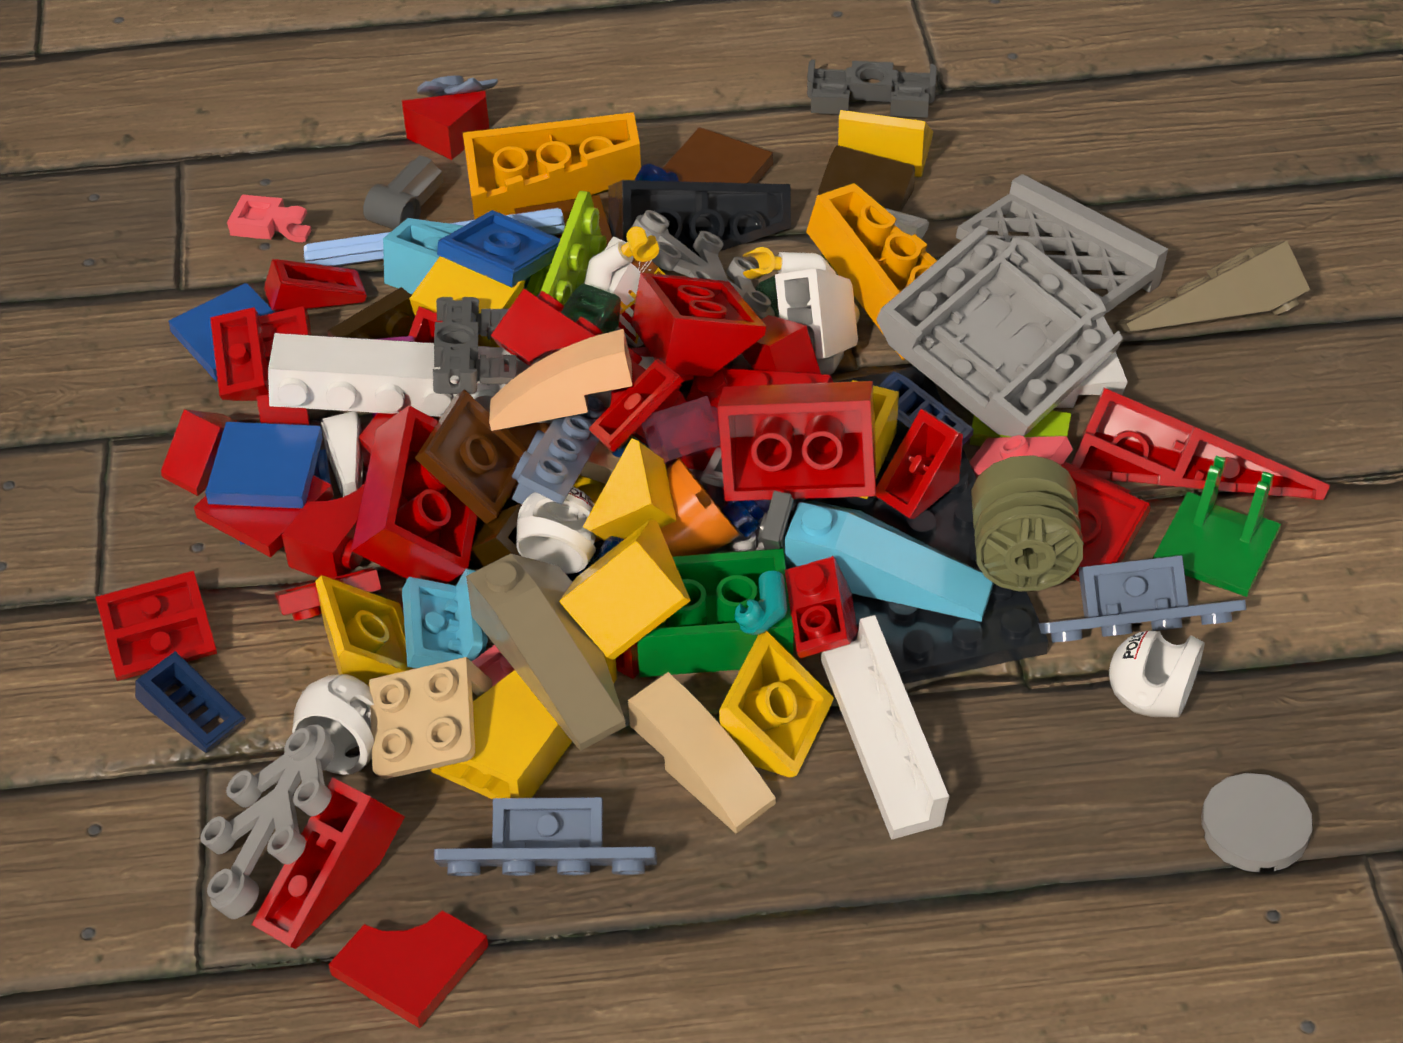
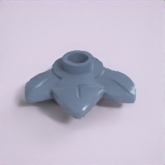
M462 76L439 77L423 82L418 86L417 93L427 95L428 97L479 92L493 88L498 83V79L478 81L475 78H470L464 82Z

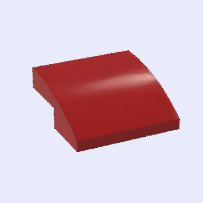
M304 306L259 316L255 307L210 317L219 396L221 399L257 401L256 396L269 395L268 367L274 334L312 336L309 314Z
M194 570L95 597L117 681L145 674L175 651L186 662L217 654Z

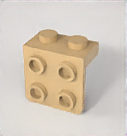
M467 657L369 680L370 694L374 705H370L371 733L374 739L372 746V768L374 773L380 778L389 779L465 762L474 756L473 701L492 687V681Z

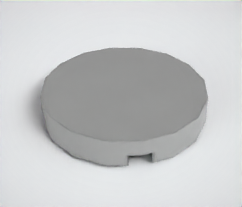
M1243 773L1225 778L1210 790L1203 804L1201 825L1205 831L1204 838L1209 848L1224 862L1244 871L1259 872L1260 867H1274V871L1289 867L1302 857L1312 834V813L1304 797L1288 783L1265 774Z

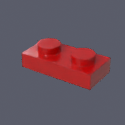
M373 567L331 578L367 592L381 589L377 570ZM315 582L275 592L281 614L292 613L294 621L322 614Z

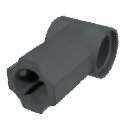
M419 155L388 186L376 184L370 189L363 206L365 219L392 230L407 218L419 219L421 206L444 183L442 171L435 166L432 159Z

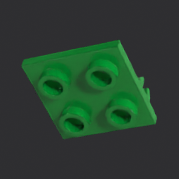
M1216 455L1214 465H1211L1202 495L1199 496L1187 492L1153 559L1182 555L1185 576L1247 597L1281 528V523L1263 517L1274 474L1263 471L1261 482L1258 481L1247 516L1215 505L1221 477L1226 465V458Z

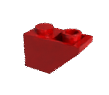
M834 556L785 570L796 650L799 657L803 658L849 645L858 631L851 589Z

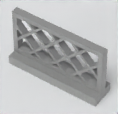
M1023 174L1012 180L1008 195L959 225L956 238L963 240L981 225L989 228L988 231H998L999 235L988 236L1011 243L1013 237H1017L1030 242L1044 254V251H1065V255L1046 256L1061 268L1070 270V275L1088 289H1107L1108 294L1103 297L1096 294L1106 307V313L1141 288L1149 293L1160 285L1168 248ZM1008 232H1028L1029 236H1009ZM1081 270H1100L1102 275L1082 274Z

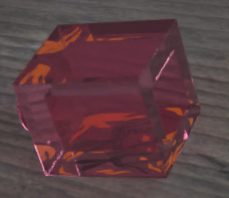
M708 396L652 413L641 424L650 450L663 458L665 465L676 462L678 459L682 460L709 451L720 445L718 409L715 406L711 407Z

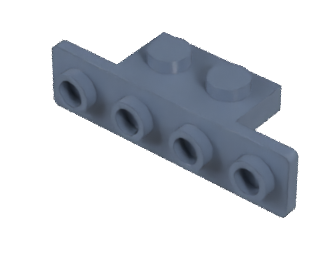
M588 395V413L554 419L546 433L540 430L536 432L528 450L523 453L512 475V478L516 479L519 483L512 500L523 504L527 497L536 492L558 504L564 503L599 442L589 430L590 426L608 409L599 399Z
M1181 555L1078 567L1084 618L1038 624L1041 634L1051 633L1052 643L1081 640L1083 639L1082 629L1101 627L1102 637L1131 634L1133 633L1132 623L1151 621L1152 631L1182 628V617L1199 615L1201 616L1202 625L1232 622L1231 612L1246 610L1245 600H1231L1188 605L1183 558Z
M602 797L493 798L492 848L434 849V861L439 867H447V874L451 876L480 875V867H502L503 875L529 876L535 874V866H557V874L587 875L590 874V866H612L613 874L639 875L645 873V865H657V852L655 847H603Z

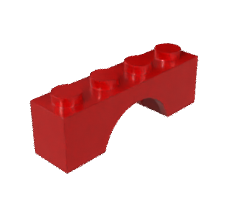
M523 289L490 336L499 347L511 355H516L517 359L530 367L564 347L593 336L601 335L603 332L583 317H579L575 323L563 315L561 312L565 307L549 294L541 291L536 297L526 289ZM628 347L632 363L633 383L646 369L639 365L643 358ZM682 384L631 434L653 450L656 449L684 409L681 404L686 406L687 402L679 391ZM628 387L611 390L610 406Z
M377 413L360 434L359 442L366 472L368 471L376 429L396 414ZM365 483L351 494L338 499L307 501L282 533L287 562L290 568L317 578L321 575L332 578L347 574L351 569L354 570L360 565L363 557L352 552L351 549Z

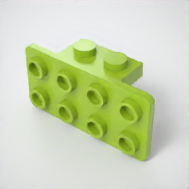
M578 192L552 263L531 275L526 288L527 291L536 297L543 291L555 298L565 307L561 313L575 323L580 317L579 309L581 305L579 304L578 296L584 288L588 263L592 257L601 253L607 247L606 237L601 235L599 227V210L594 208L590 192Z

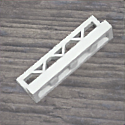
M876 616L862 618L859 622L857 640L852 641L849 645L822 652L821 661L892 840L942 826L949 795Z

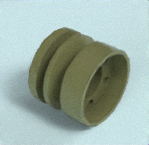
M1031 455L1014 456L992 464L982 472L971 490L976 560L983 575L1002 588L1022 592L1041 591L1058 585L1075 573L1083 559V538L1081 523L1078 517L1076 485L1068 470L1053 460Z

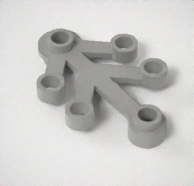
M647 210L644 215H639L636 218L632 227H641L645 230L647 237L650 235L656 237L659 254L652 261L658 267L692 278L729 281L760 319L768 315H775L774 310L770 306V299L763 293L755 290L751 282L752 279L746 278L743 275L744 271L756 269L751 262L741 257H734L726 273L734 280L735 284L727 279L718 257L723 247V242L716 235L707 231L699 233L693 244V248L700 255L699 257L669 234L667 229L669 222L661 214Z
M309 725L296 730L285 744V753L255 776L247 770L237 773L230 780L226 794L241 807L249 808L229 822L221 816L213 818L206 824L201 833V842L216 854H223L234 845L237 839L252 829L232 868L223 869L216 873L207 888L211 905L230 919H237L245 915L257 900L259 887L249 876L267 842L268 852L283 864L293 863L303 853L306 840L299 833L295 805L307 815L316 816L328 806L331 800V791L325 786L322 771L331 762L335 746L330 741L328 731L320 725ZM278 782L274 790L258 800L263 791Z

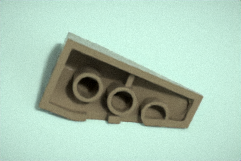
M1287 240L1256 244L1207 270L1208 275L1177 287V297L1171 299L1170 296H1165L1155 300L1118 321L1114 326L1119 332H1133L1271 310L1274 315H1277L1299 304L1297 297L1309 291L1310 288Z
M509 554L466 576L473 619L580 751L626 727L625 718L604 653L559 602L572 584V581L558 565Z

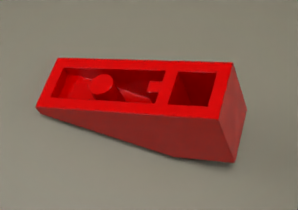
M333 777L327 786L331 791V800L328 806L320 814L311 816L301 833L306 840L303 853L293 863L284 864L251 924L294 949H297L379 866L405 818L402 814Z

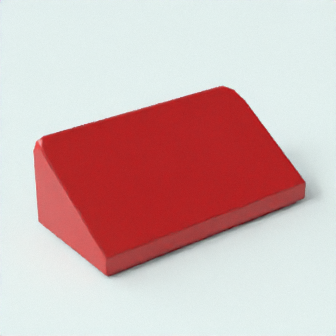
M659 359L655 360L632 383L633 386L628 387L590 426L589 430L609 451L614 452L684 380Z

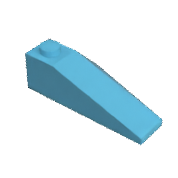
M813 500L799 502L785 537L786 570L834 556L853 594L982 622L993 587L992 581L987 579L981 571L862 511Z

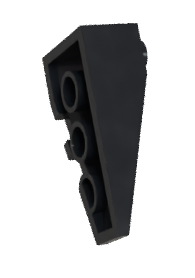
M621 180L608 186L609 228L612 238L614 236L625 242H628L626 235L639 215H644L647 210L655 211L664 216L669 222L667 227L669 234L699 257L700 255L693 248V244L701 231L710 232L721 239L723 247L720 251L791 228V184Z

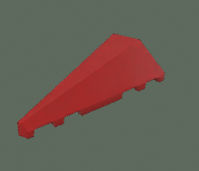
M1104 387L1071 462V465L1106 480L1204 489L1209 468L1211 465H1214V459L1217 455L1226 458V465L1218 491L1255 493L1258 481L1261 482L1263 471L1274 474L1268 495L1324 500L1330 487L1329 484Z

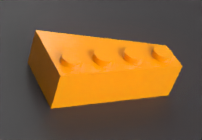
M634 112L463 133L474 220L491 210L503 215L515 214L514 208L576 199L579 191H587L592 195L608 190L609 185L621 180L642 179L640 142Z
M853 183L817 196L806 232L837 274L850 279L853 286V295L882 332L876 320L881 308L930 268L937 260L926 252L927 244L916 234L911 236L901 231L895 225L896 218ZM897 352V354L900 356L902 360H906Z

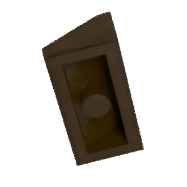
M838 145L831 153L818 189V194L820 195L855 183L883 208L901 212L914 191L915 167L908 163Z

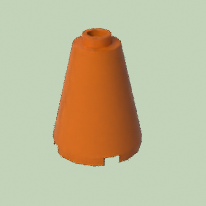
M680 459L670 464L666 472L677 521L660 529L672 557L709 554L732 543L740 533L722 509L706 492V489ZM607 544L601 551V554L604 556L614 546Z

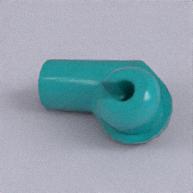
M767 571L759 576L760 600L758 602L748 599V608H745L741 603L737 606L734 615L735 620L740 624V628L744 633L750 635L763 634L785 617L787 603L784 576L778 571Z

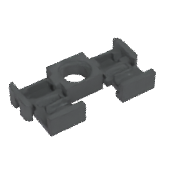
M815 59L810 60L807 75V96L811 98V113L840 114V110L849 111L850 98V100L891 102L890 116L928 118V105L935 101L937 68L934 64H930V73L898 72V70H893V62L852 61V68H846V70L815 69ZM869 79H874V80H879V81H881V82H878V83H867V82H863V81H864V80H869Z
M440 297L436 300L437 321L443 322H435L434 367H440V369H433V391L435 393L459 394L461 391L466 390L469 394L477 392V381H480V384L502 385L507 384L516 377V355H503V358H486V355H480V359H478V335L487 336V339L490 340V335L509 309H481V313H479V300L475 297H462V300H453V297ZM504 365H509V372H504ZM458 376L460 381L457 384H453L450 378Z

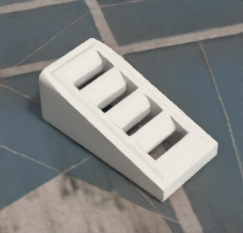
M356 411L323 418V422H321L327 457L342 497L356 491L363 483V459L359 442L362 428Z

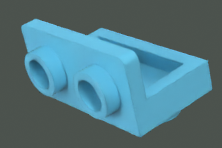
M465 569L456 586L408 577L402 588L407 667L417 669L467 657L472 662L485 652L488 636L471 615L466 579L467 575L476 570Z

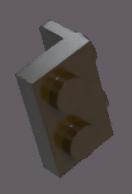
M400 287L327 330L328 336L358 339L409 336L415 318L409 299L412 295Z

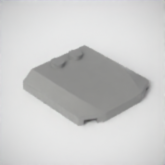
M979 225L883 306L876 320L891 348L997 434L1011 437L1017 435L1025 436L1118 349L1123 337L1119 330L1113 334L1104 318L1107 309L1100 297L1034 245L1017 237H1013L1011 243L988 236L989 228Z

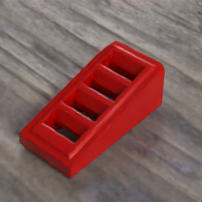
M272 259L264 287L271 310L284 311L301 306L307 309L363 303L367 296L357 270Z

